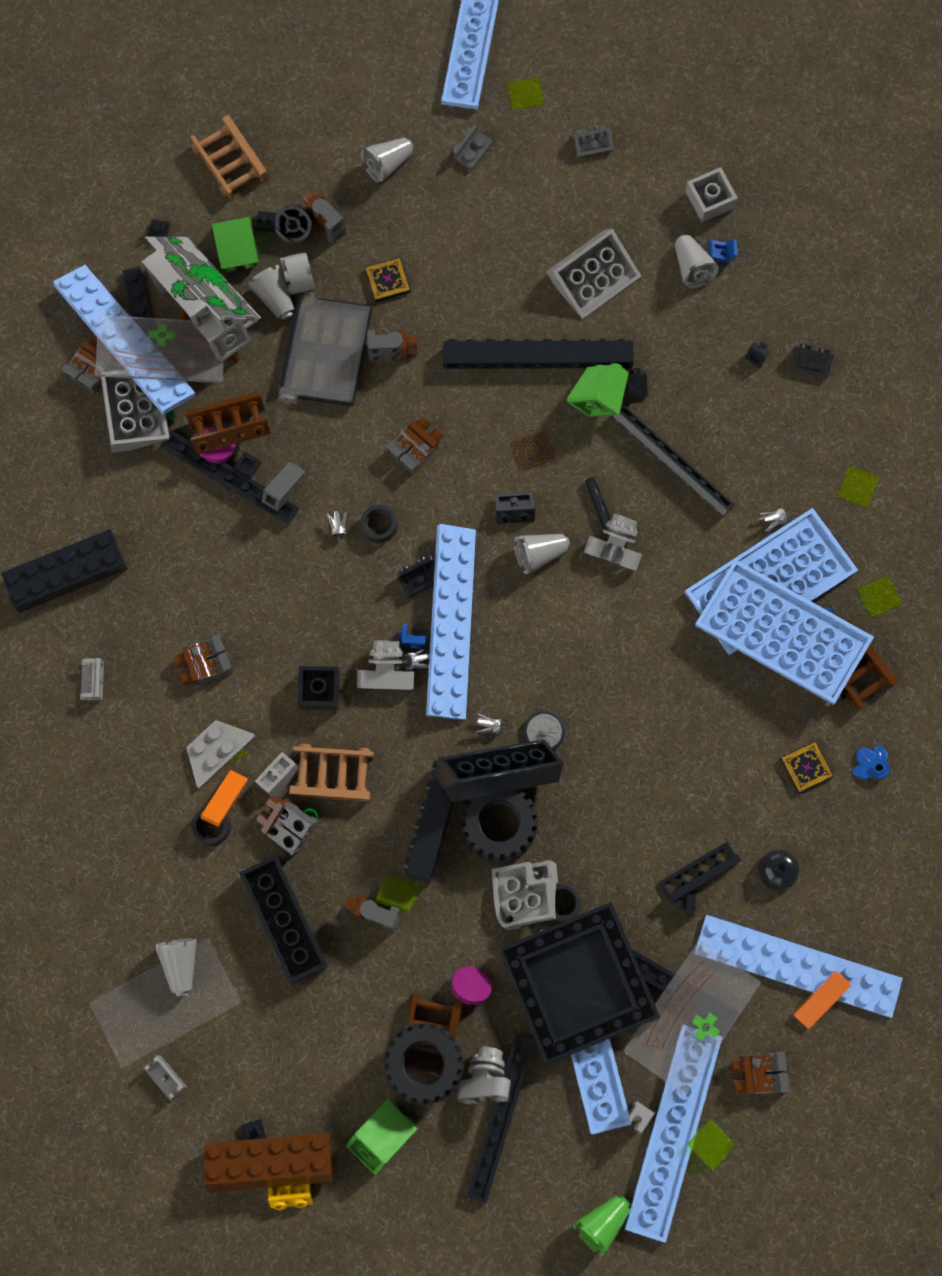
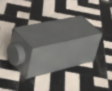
M289 462L264 489L262 502L278 511L301 486L305 471Z

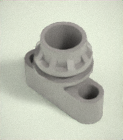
M614 513L612 519L606 523V526L609 527L608 530L603 529L604 533L610 535L608 542L589 535L584 552L637 571L643 554L627 549L625 545L627 541L635 543L636 540H633L632 537L637 536L636 526L638 521Z
M373 641V647L370 650V656H373V659H369V663H376V670L358 669L357 688L414 689V671L395 670V664L403 663V660L399 659L403 655L399 648V641Z
M492 1047L476 1048L475 1055L470 1060L471 1066L468 1068V1072L472 1074V1079L460 1081L457 1101L465 1104H477L480 1100H485L486 1097L496 1102L508 1100L511 1081L504 1078L503 1070L505 1064L502 1060V1051Z

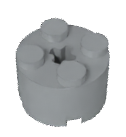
M306 252L280 258L283 269L287 268L284 271L286 282H290V284H287L290 295L315 289Z

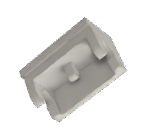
M101 658L82 659L80 700L103 699L104 662Z
M281 752L255 782L271 797H277L298 774L299 767Z
M159 1055L153 1059L152 1063L144 1067L145 1071L171 1101L187 1087Z
M634 1101L632 1103L633 1107L629 1111V1122H632L634 1118V1121L637 1122L634 1129L642 1133L654 1113L638 1101Z

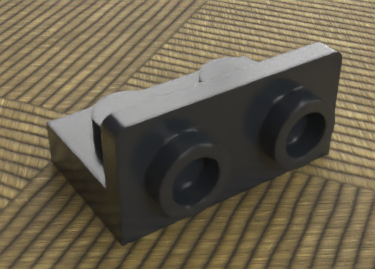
M803 343L795 347L790 369L828 378L834 357L833 354H830L831 350L819 348V351L811 349V345Z
M533 492L495 494L497 524L535 521Z

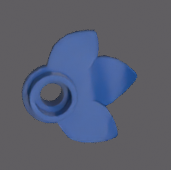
M877 745L873 751L867 748L856 750V757L860 764L852 769V773L855 776L865 780L872 777L883 779L888 776L890 772V767L887 763L888 754L882 746ZM882 766L883 770L877 771L876 767Z

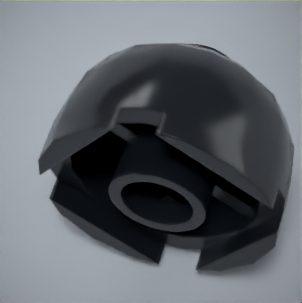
M298 204L284 206L275 217L277 234L281 239L290 243L303 241L312 230L313 220L311 214L305 207Z
M773 850L761 859L759 877L768 888L785 890L793 886L797 881L799 864L796 858L789 852Z

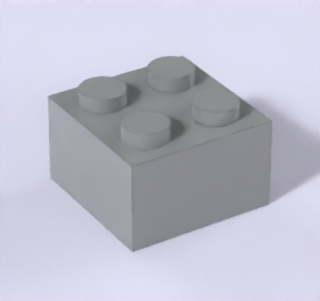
M721 167L687 182L685 192L702 223L736 207L738 197Z

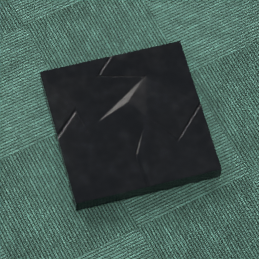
M612 902L498 949L545 1066L660 1018Z

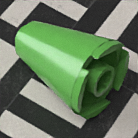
M614 1196L573 1224L574 1230L578 1228L581 1231L578 1236L595 1253L597 1250H600V1256H604L630 1213V1204L624 1197Z

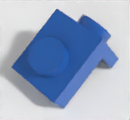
M732 239L728 243L715 240L707 242L708 254L714 261L729 263L737 257L738 247L736 239Z
M403 624V629H399L398 641H402V647H410V650L414 651L426 648V636L407 635L408 626Z

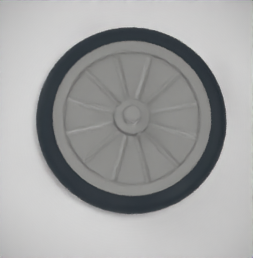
M538 711L532 714L525 722L523 730L525 741L545 739L550 747L555 750L564 740L565 725L557 714L551 711Z

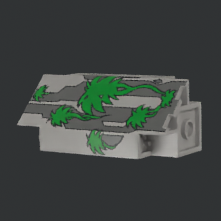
M145 237L156 251L144 259L142 263L161 295L168 291L183 308L194 326L207 339L220 362H223L251 341L246 329L261 319V317L188 237Z

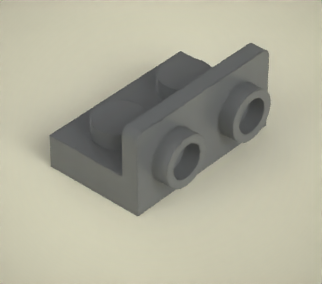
M474 124L471 129L468 128L466 130L463 140L454 146V160L472 171L493 144V140L480 133L478 126Z
M605 124L594 126V130L587 132V128L576 130V134L572 135L577 157L614 150L610 127L605 128Z

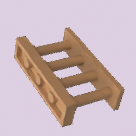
M227 115L222 118L224 123L222 129L204 140L198 142L196 137L192 135L191 140L193 144H191V148L196 155L200 154L221 187L219 189L224 197L228 196L232 201L234 199L232 194L234 189L253 178L257 179L259 177L262 182L269 178L266 169L230 116ZM226 135H231L233 138L232 143L210 156L206 154L203 148ZM235 149L241 150L243 154H241L240 158L220 170L216 169L213 162ZM245 163L252 166L250 172L228 185L222 178Z
M299 744V747L294 746V752L300 754L298 782L295 783V786H290L289 794L291 796L370 802L371 793L365 788L367 758L374 759V753L370 752V749L358 748V751L311 748L309 744ZM308 754L320 755L318 782L315 787H307V784H305ZM328 756H340L338 781L335 789L327 788V785H325ZM348 757L359 758L358 781L355 790H347V787H345Z

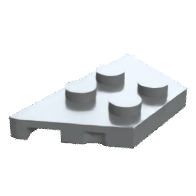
M215 720L186 747L197 787L201 789L249 745L256 736L253 733Z

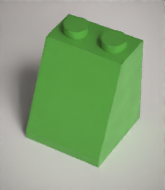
M250 217L212 224L221 269L231 272L236 271L237 266L244 265L245 269L256 267L255 263L259 261Z
M617 363L606 366L596 365L595 367H587L568 396L567 402L590 417L619 415L629 372Z
M387 1099L354 1134L346 1147L376 1175L414 1134L417 1128L409 1117H405L400 1112L399 1107L395 1103Z

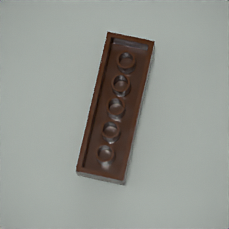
M330 1133L204 1143V1185L208 1193L333 1182V1156Z

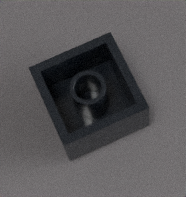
M299 666V709L339 710V666Z

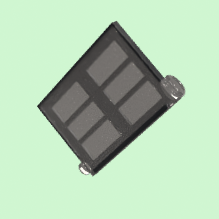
M304 292L303 296H299L296 303L280 381L278 401L294 405L297 403V399L354 407L373 305L314 298L315 295L312 292Z

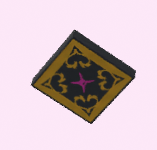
M400 257L365 267L375 303L411 293Z
M816 741L779 758L798 794L834 777Z

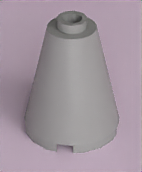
M406 138L368 146L361 151L362 162L367 164L368 168L366 171L376 182H382L413 154L414 146Z
M690 235L680 236L675 242V249L684 284L689 288H697L707 284L704 281L710 277L714 279L718 273L719 267L717 263Z
M275 265L277 269L272 270L271 267L255 275L253 277L254 282L249 281L248 285L278 319L286 320L293 315L294 306L283 269L280 265Z
M563 534L520 535L514 539V541H517V546H514L515 555L519 566L524 565L525 571L523 572L525 574L532 573L567 553L568 548H570L569 539Z
M196 939L172 940V942L167 943L168 945L165 942L156 944L155 949L171 992L176 993V996L187 995L188 991L192 990Z

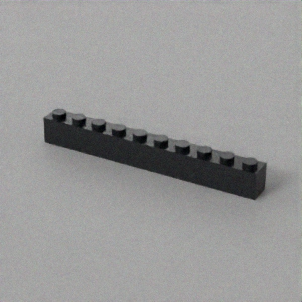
M625 338L618 339L617 341H610L609 339H600L599 341H591L590 339H581L580 341H572L571 339H562L561 341H553L552 339H543L542 341H534L533 339H524L523 341H515L514 339H505L504 341H496L495 339H487L485 341L449 339L443 341L444 369H577L595 367L596 365L606 366L612 363L620 364L622 368H633L634 363L633 341Z

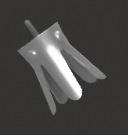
M782 508L774 512L760 513L770 514L760 518V520H766L767 522L775 520L765 531H770L777 525L786 523V515L789 513H785Z
M338 511L334 512V520L332 516L327 514L332 528L331 536H338L339 541L340 536L347 535L345 530L347 511L344 512L341 523Z
M425 649L416 653L405 654L403 665L406 669L411 670L413 668H429V665L418 662L429 659L430 654L417 655Z
M478 713L479 716L486 718H478V725L489 728L476 731V734L494 733L499 735V729L506 728L500 726L501 719H491Z

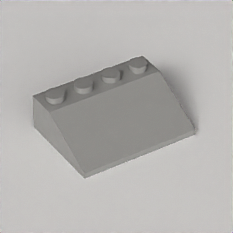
M613 229L603 230L546 271L554 286L582 319L641 277Z
M126 371L101 373L111 453L131 451L169 440L166 414L163 415Z

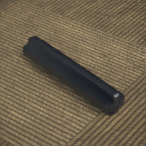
M590 477L585 480L586 487L602 528L608 530L609 527L606 526V523L611 519L596 478Z

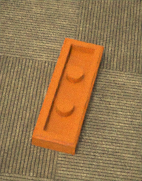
M230 770L201 814V819L219 827L246 785L248 778Z
M835 970L793 1015L810 1029L850 988L851 983Z

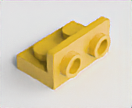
M311 1184L268 1188L270 1207L276 1210H283L286 1207L304 1208L307 1205H311Z

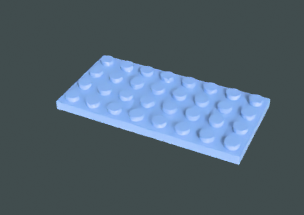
M812 508L685 590V594L701 615L735 559L811 602L855 574L858 569ZM718 639L729 656L737 651V649Z
M736 559L695 624L696 627L833 705L874 638L872 635Z

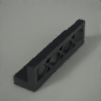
M725 842L658 883L670 903H673L742 860L738 854L735 855L728 842ZM726 848L731 858L726 861L717 860L718 851ZM705 859L714 861L712 869L709 871L700 870L701 862ZM687 870L696 871L695 879L691 882L682 880L684 872ZM670 880L678 881V889L670 894L665 883Z

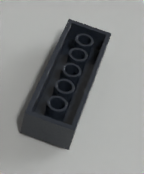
M109 529L2 572L1 575L13 607L20 613L128 568L112 530Z
M542 739L439 757L435 778L450 799L455 802L559 782L564 763L546 740Z
M435 760L431 769L433 779L428 780L426 787L428 797L427 800L423 799L420 808L422 818H418L415 825L417 836L416 839L412 838L409 847L410 852H412L411 857L406 858L404 864L408 878L430 884L454 803L435 778L438 761Z
M277 855L239 872L289 983L294 985L328 968L329 965Z

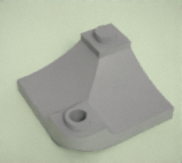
M548 860L533 864L525 862L492 869L495 912L497 920L502 927L513 930L521 928L523 925L556 919L555 891L556 884H558L557 865L553 861ZM513 917V921L509 923V918Z

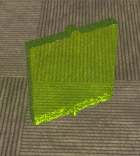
M539 77L507 82L510 93L508 97L511 98L513 110L544 105L543 89L541 88Z
M849 466L838 497L851 501V504L856 503L868 508L879 477L867 473L866 470L861 471Z
M889 576L858 588L864 601L863 605H866L871 617H875L903 604L897 593L898 589L894 587Z
M386 875L383 884L379 886L380 891L376 902L391 907L394 906L409 913L413 902H416V895L420 886Z
M709 1119L701 1129L697 1130V1134L689 1141L688 1146L713 1171L722 1160L726 1159V1155L735 1144L712 1119Z

